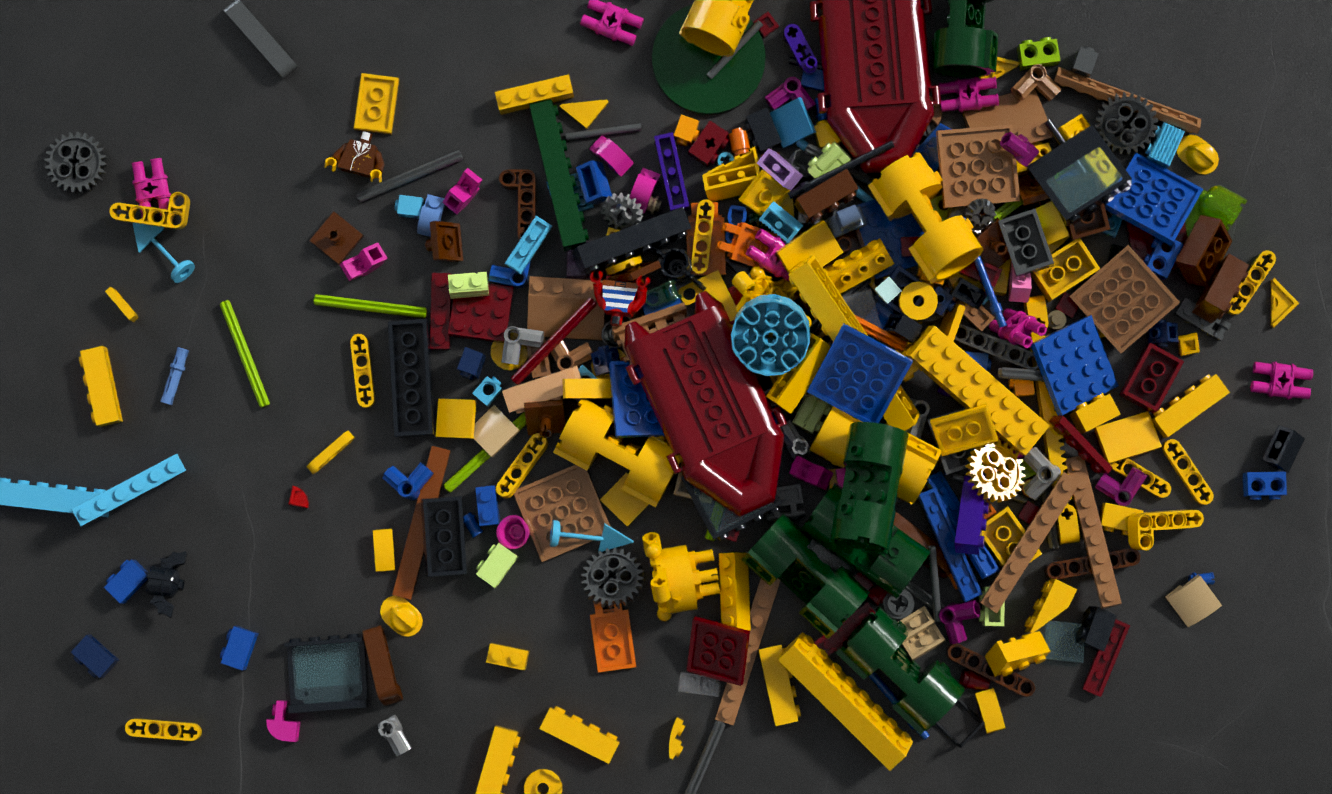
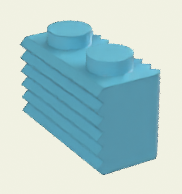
M1164 122L1154 131V142L1148 145L1145 153L1148 154L1147 159L1167 169L1173 160L1185 131Z
M774 201L759 218L762 224L768 226V229L771 228V231H774V234L777 233V236L783 238V241H786V243H789L803 226V224Z

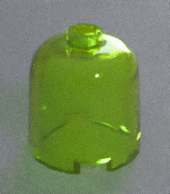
M1214 185L1208 191L1203 190L1198 200L1201 201L1199 213L1203 216L1221 219L1228 232L1229 227L1227 225H1233L1242 211L1243 207L1240 205L1242 203L1246 204L1248 200L1224 186Z

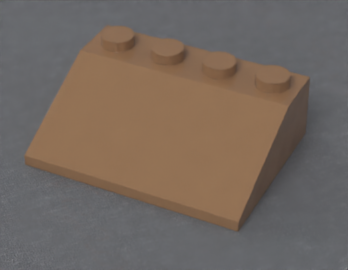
M1035 88L1022 101L1016 99L1010 93L998 97L999 106L982 107L980 111L978 109L963 111L967 128L1013 124L1014 134L1017 136L1024 135L1032 145L1038 142L1043 144L1053 138L1051 132L1044 124L1048 119Z
M530 276L527 329L544 331V337H551L588 298L591 297L597 303L593 289L594 282L582 279ZM598 303L565 338L603 341L601 332L605 322V312L599 307Z

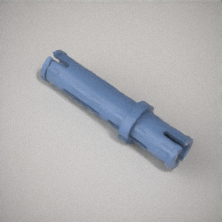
M177 347L173 363L170 364V374L160 402L169 405L173 404L180 377L186 368L184 365L189 350Z

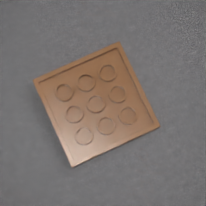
M1013 124L936 131L940 176L943 179L941 181L943 208L965 207L976 199H987L992 204L1020 201L1016 159L1014 155L1000 145L1001 138L1005 133L1010 131L1014 133Z
M1129 245L1069 296L1087 316L1092 315L1095 326L1121 354L1180 303Z
M577 465L521 487L514 493L542 562L594 541L560 537L558 545L550 547V532L553 520L560 522V532L602 536L604 523L611 527L588 470L586 471Z

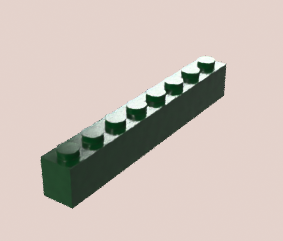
M552 99L531 103L529 106L563 249L566 252L586 244L589 236L587 229L582 227V222H585L583 212L578 211L577 207L580 204L578 193L574 194L573 187L576 186L574 175L570 176L569 169H572L570 158L565 157L564 151L568 150L566 141L561 140L560 134L563 133L561 122L557 123L556 116H559L557 104L553 105Z

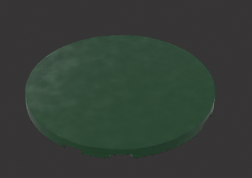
M688 5L670 16L656 36L652 51V66L656 81L663 93L673 103L685 110L703 115H715L733 110L742 105L755 92L761 82L766 60L762 37L759 31H757L711 80L706 74L723 56L712 54L692 43H688L679 34L692 5ZM751 20L749 21L743 35L754 25V23Z

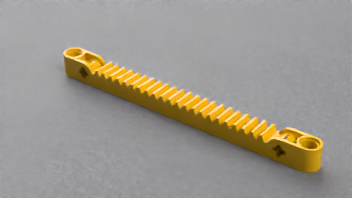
M1044 295L1029 297L1028 303L1023 302L1024 312L1028 316H1034L1038 322L1045 324V327L1048 328L1049 321ZM1034 332L1028 335L1033 342L1045 337L1044 335L1039 336ZM1032 357V366L1036 367L1038 364L1035 357ZM1035 381L1040 417L1050 425L1043 434L1045 454L1048 455V460L1053 465L1059 467L1062 475L1063 470L1068 468L1062 465L1066 461V458L1061 457L1065 451L1060 450L1064 443L1059 442L1063 436L1055 432L1054 426L1049 422L1053 416H1057V413L1054 411L1055 408L1045 382ZM1056 482L1052 483V489L1055 486ZM1067 503L1062 513L1064 511L1069 512L1070 516L1065 518L1060 514L1057 519L1060 544L1080 542L1077 512L1073 506Z

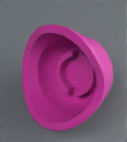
M510 515L499 523L496 534L499 542L504 547L518 549L527 542L530 529L520 516Z

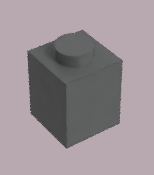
M1080 47L1071 71L1089 78L1099 53H1096L1090 47Z

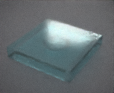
M1049 621L1046 623L1045 641L1051 651L1046 656L1047 660L1083 663L1084 646L1076 642L1077 631L1082 623Z

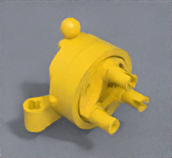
M760 266L753 267L750 271V276L742 271L736 274L732 280V284L743 295L736 306V313L746 302L759 295L776 294L790 298L792 301L800 298V291L797 287H793L785 279L772 281V277L766 276L764 269L760 268ZM806 315V317L809 320V326L811 327L812 321L810 317Z
M649 532L642 537L645 555L650 558V564L653 567V579L650 584L653 600L658 604L657 616L659 620L668 621L674 613L698 609V599H703L704 596L720 594L718 582L701 584L715 580L718 581V575H713L718 574L717 568L704 571L696 569L698 563L714 561L712 549L688 552L686 545L662 549L658 533Z

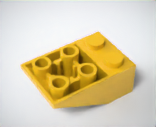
M1057 579L1046 581L1041 589V592H1043L1042 597L1034 603L1033 609L1035 611L1032 617L1029 616L1024 626L1027 627L1025 632L1034 633L1067 609L1077 589Z

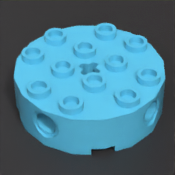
M776 294L759 295L746 302L736 314L731 332L732 349L740 362L750 371L764 376L783 375L796 367L806 356L810 344L809 320L803 309L790 298Z

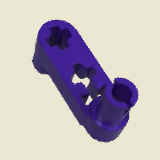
M789 24L784 29L783 39L788 44L802 71L807 75H812L817 70V59L799 26ZM789 31H792V33L796 32L794 38H792V35L788 36ZM799 45L801 48H806L804 54L807 58L802 62L800 61V59H803L801 52H796ZM808 62H812L814 66L808 65Z

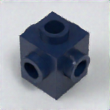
M938 286L933 288L938 299L935 312L945 317L948 311L952 312L955 308L957 298L949 294L951 289L947 286L944 288Z
M1166 320L1158 321L1147 331L1148 344L1152 343L1159 348L1168 347L1169 343L1179 342L1177 323L1166 322Z
M609 345L598 347V351L591 353L596 376L610 374V361H620L617 347L609 348Z

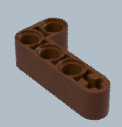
M508 169L501 172L499 180L503 188L518 190V238L520 241L526 232L525 227H529L536 216V177L531 170ZM508 175L513 177V181L510 184L503 182L504 178ZM525 176L533 178L529 184L523 183L522 179ZM526 194L532 196V200L529 203L522 201L523 196ZM525 213L532 215V219L528 222L522 220V216Z
M382 625L363 630L365 646L380 702L387 706L403 701Z

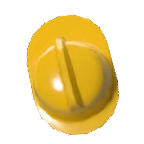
M1187 135L1182 138L1176 151L1181 161L1198 174L1206 175L1212 173L1219 162L1216 150L1197 135Z
M391 596L383 601L380 609L381 617L396 633L409 637L420 631L423 623L422 615L411 603L398 596Z

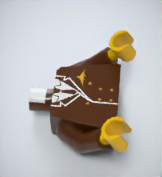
M362 131L359 141L350 139L348 143H344L331 157L325 160L324 168L331 165V171L334 172L338 164L337 167L341 171L371 178V182H373V179L379 178V183H381L385 164L381 152L378 151L375 145L370 144L372 134Z

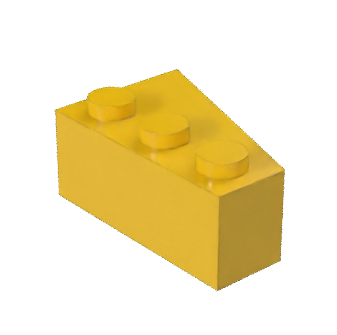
M755 146L750 148L748 153L734 157V160L728 164H721L702 175L708 200L715 202L740 196L744 193L761 171V167L757 164L759 158Z
M1041 632L1025 634L1017 640L1013 637L1008 639V643L1004 644L1002 641H997L985 655L994 676L996 677L1001 674L1007 676L1015 669L1023 670L1029 667L1031 663L1040 664L1044 662L1046 656L1051 651Z

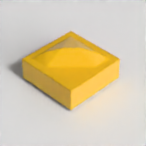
M1197 333L1178 336L1180 356L1200 352Z

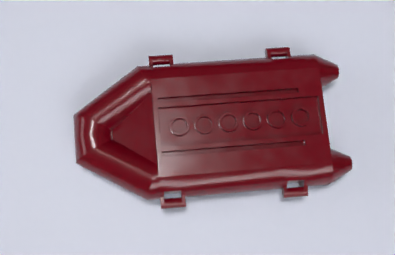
M817 0L809 3L811 22H819L825 93L817 94L819 113H827L829 126L854 159L891 140L895 146L860 164L859 166L865 174L880 173L887 166L906 155L911 158L934 116L933 106L941 105L939 86H931L924 16L932 14L931 0H923L924 10L921 9L920 2L922 0ZM818 8L821 9L820 17H818ZM931 90H932L933 101H931V100H930V97H929V92H930ZM825 98L829 100V108H826Z
M703 291L696 295L695 315L653 333H649L636 321L625 326L624 348L632 365L626 367V370L633 385L641 383L673 452L666 457L674 474L682 472L687 482L741 517L775 501L784 442V434L780 427L787 425V422L779 406L771 409L756 374L746 368L735 355L731 340V326L734 324V320L730 321L721 302L707 291ZM634 368L638 369L641 379L638 378ZM773 412H774V414H775V416H776V418H777V421H778V423H779L778 425H776V423H775V421H774V419H773V416H772V413H773ZM676 456H678L682 468L679 467L678 462L675 458Z

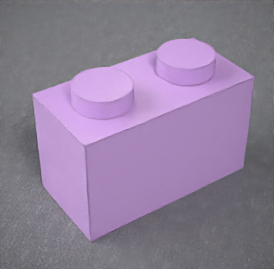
M769 148L757 162L778 183L789 190H792L803 177L782 156Z

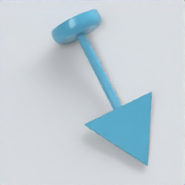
M133 223L139 253L152 242L175 266L171 272V278L175 283L184 281L192 274L195 269L192 261L185 260L178 263L155 239L164 227Z
M553 520L551 525L550 547H556L560 537L600 541L598 553L599 551H606V548L610 550L634 543L632 539L605 523L602 536L560 532L561 525L558 520Z

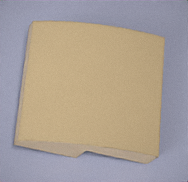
M493 405L475 423L474 439L493 458L520 430Z
M1198 574L1184 586L1179 585L1165 596L1187 627L1201 621L1222 606Z
M925 606L900 620L908 628V637L902 645L911 660H916L946 642Z

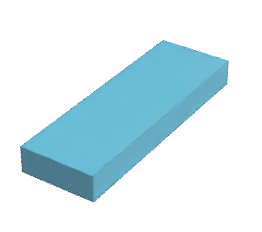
M535 216L506 260L505 265L522 274L551 230L552 225Z

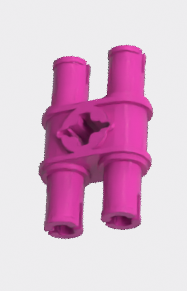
M589 0L587 8L601 13L603 17L597 20L584 14L580 25L594 30L596 35L600 34L612 39V41L619 40L633 46L637 35L622 30L621 26L626 23L640 29L644 18L629 13L627 8H620L613 5L612 2L604 3L599 0ZM615 16V23L613 22L609 27V21Z
M974 76V78L959 80L957 78L955 82L939 83L940 95L952 93L959 95L957 99L941 100L942 112L959 110V112L963 113V111L978 109L980 111L982 107L999 106L998 94L985 96L979 94L980 90L997 89L996 77L979 79ZM967 91H969L971 95L970 98H968Z
M162 158L150 160L153 176L150 179L145 176L143 162H133L132 168L135 180H133L132 184L135 187L137 198L135 201L139 203V206L151 207L150 201L156 199L160 209L168 210L171 193H169L167 183L168 176L164 174ZM151 185L158 187L152 190V192L145 191L151 188Z
M760 229L755 238L768 246L767 252L764 253L751 245L746 251V255L758 262L760 268H765L773 273L775 277H782L790 282L787 270L781 260H777L775 256L776 251L788 243L781 240L779 236L774 237L765 230Z
M1007 308L1003 312V317L1007 320L1005 321L1006 326L999 328L997 320H992L989 324L990 330L997 333L1001 339L1008 340L1013 345H1022L1025 348H1029L1033 343L1031 337L1028 336L1032 332L1039 336H1043L1047 332L1046 325L1038 322L1034 316H1028L1023 311L1017 312L1011 308Z
M1276 361L1271 364L1254 362L1253 373L1269 375L1270 381L1269 383L1252 381L1250 386L1251 392L1264 393L1269 397H1283L1287 400L1292 399V397L1310 398L1311 388L1294 386L1293 381L1295 378L1312 380L1313 369L1296 367L1292 363L1291 365L1281 364ZM1282 377V379L1285 380V383L1281 384V382L1278 381V378Z

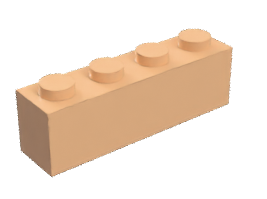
M574 366L503 390L502 393L509 413L516 411V414L525 412L524 403L562 400V379H582L578 367Z

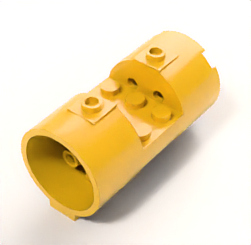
M696 0L679 34L688 43H692L707 52L724 57L733 56L750 21L748 11L754 0Z
M915 153L914 157L911 158L906 155L893 162L880 172L882 175L879 179H874L868 185L869 190L889 221L912 214L923 230L924 234L908 249L930 284L960 272L975 261L983 252L982 246L971 230L974 226L968 218L964 219L960 215L942 221L939 213L933 210L930 200L942 189L941 181L943 179L938 171L933 172L921 153Z
M581 399L578 403L581 407L576 408L571 414L559 439L562 441L557 443L553 453L586 471L589 470L598 453L630 470L622 490L656 508L674 476V472L666 457L673 453L668 441H666V437H649L640 451V446L632 442L627 444L622 441L623 438H615V433L609 434L614 425L613 408L607 405L602 407L587 399ZM676 456L675 458H676V460H677V462H678V465H679V464H680V460H679L678 456Z
M832 406L809 450L830 461L833 465L844 468L843 462L850 424L862 421ZM908 433L903 472L899 479L897 497L913 504L924 488L942 450Z

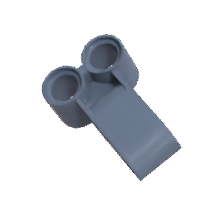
M855 204L837 211L835 216L827 219L829 228L835 238L867 225L861 207H856Z

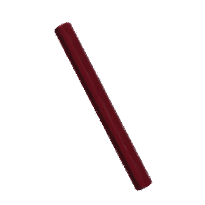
M591 297L588 298L511 377V380L519 385L597 306V303Z

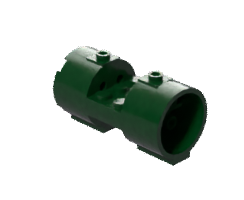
M946 0L950 6V14L947 16L949 27L941 28L934 33V39L932 40L934 52L933 71L940 75L956 78L985 77L990 75L991 72H996L999 35L993 30H984L986 3L994 0Z
M854 422L850 424L843 462L844 466H846L841 499L836 502L830 536L831 543L847 549L854 548L872 554H888L896 513L894 509L899 479L903 472L909 436L906 431L890 425L873 422Z
M834 483L832 489L830 488L801 530L897 599L931 551L895 525H893L888 554H872L859 549H847L831 543L830 536L836 502L841 499L842 487Z
M783 513L741 560L769 586L777 579L781 580L806 603L799 613L829 639L858 609L870 592L843 566H840L833 572L828 564L823 563L814 551L807 548L812 538Z
M877 607L876 613L871 612L852 631L848 640H845L837 648L836 654L863 680L880 668L903 691L893 703L892 708L921 735L924 731L935 725L962 696L965 688L951 676L950 668L944 662L940 663L936 660L921 672V667L914 660L910 661L906 657V652L900 647L908 637L906 625L901 621L893 620L881 607Z

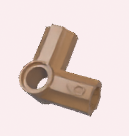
M1039 64L1032 66L1010 89L1012 95L1021 101L1034 88L1048 101H1051L1061 91V88L1047 75L1046 69ZM1033 72L1038 75V78L1033 76Z
M563 340L551 351L560 370H565L561 366L563 358L567 357L571 360V366L569 367L571 368L592 359L591 353H593L588 342L569 352Z

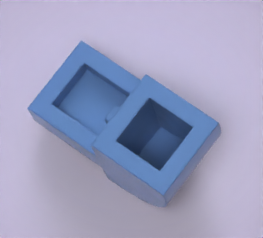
M427 195L419 216L418 234L431 237L430 222L441 221L445 208L442 202L445 198Z

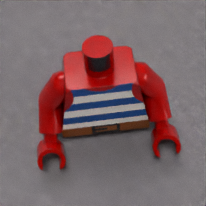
M592 271L590 280L594 282V295L599 307L606 315H611L610 325L621 327L623 317H633L634 313L638 312L645 304L646 286L650 283V278L647 277L645 283L641 281L642 275L637 278L636 283L611 280L600 282L603 273L599 271V278H595Z

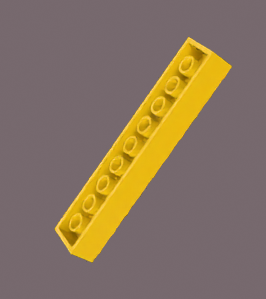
M814 254L794 266L788 274L790 276L789 281L793 287L798 288L800 298L805 304L808 303L812 316L820 321L822 324L821 329L826 336L829 335L834 342L843 323L867 335ZM900 384L883 417L886 420V425L906 431L916 425L920 413Z

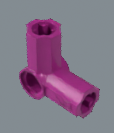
M796 77L787 78L782 85L764 97L767 104L773 110L778 109L791 99L793 101L799 97L802 98L807 112L816 105L802 87L800 80ZM793 83L797 86V89L790 91L787 85Z
M1010 131L1001 138V147L1014 155L1015 159L1025 167L1039 154V150L1022 134L1017 136Z
M1132 467L1121 484L1104 473L1095 488L1114 499L1118 505L1127 506L1131 503L1147 475L1141 470ZM1127 492L1129 499H1121L1119 493Z
M976 600L957 604L950 603L940 611L939 618L945 624L950 644H957L967 640L962 620L980 617L981 609ZM948 610L952 612L953 617L949 615Z

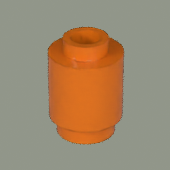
M743 128L731 130L732 133L729 134L732 153H734L735 157L748 153L750 143L747 131L743 130Z

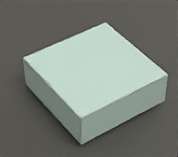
M887 277L874 289L886 304L902 291L890 277Z

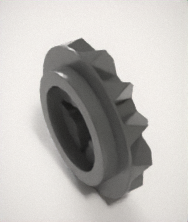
M987 199L972 201L965 211L966 219L968 218L972 225L978 229L980 227H987L990 222H993V218L996 215L994 205ZM983 210L985 215H982L979 220L978 215L975 214H979L980 211Z
M905 589L900 595L901 602L907 606H900L897 612L896 605L891 600H898V598L895 599L887 593L883 601L886 613L892 618L903 619L913 611V596Z

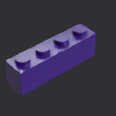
M673 132L654 136L669 209L673 211L683 207L685 211L689 210Z
M964 476L955 537V552L979 555L980 548L984 547L982 531H986L987 519H984V515L989 512V502H986L987 499H983L984 494L977 495L978 489L972 490L974 483H968L971 477Z

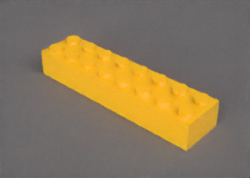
M928 326L904 355L912 359L913 364L965 409L987 404L997 436L1005 443L1007 442L1009 447H1013L1016 453L1019 452V455L1026 456L1050 426L936 326Z
M802 632L786 647L778 661L889 771L892 770L906 757L913 743L910 735L902 731L893 718H889L884 713L882 707L875 704L870 699L868 693L861 690L853 678L847 676L841 667L828 657L823 649H819L809 635H805Z

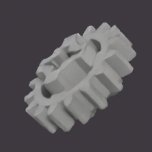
M620 192L619 196L615 193L611 197L607 196L602 205L601 214H605L604 220H609L608 225L614 224L615 229L621 227L623 230L626 227L628 228L640 223L643 217V210L640 209V203H635L636 198L631 200L629 194L625 197Z

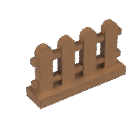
M683 302L624 322L621 327L612 326L614 341H617L618 347H623L626 357H623L625 363L629 362L632 365L624 348L625 326L636 321L649 333H653L688 318L686 305Z

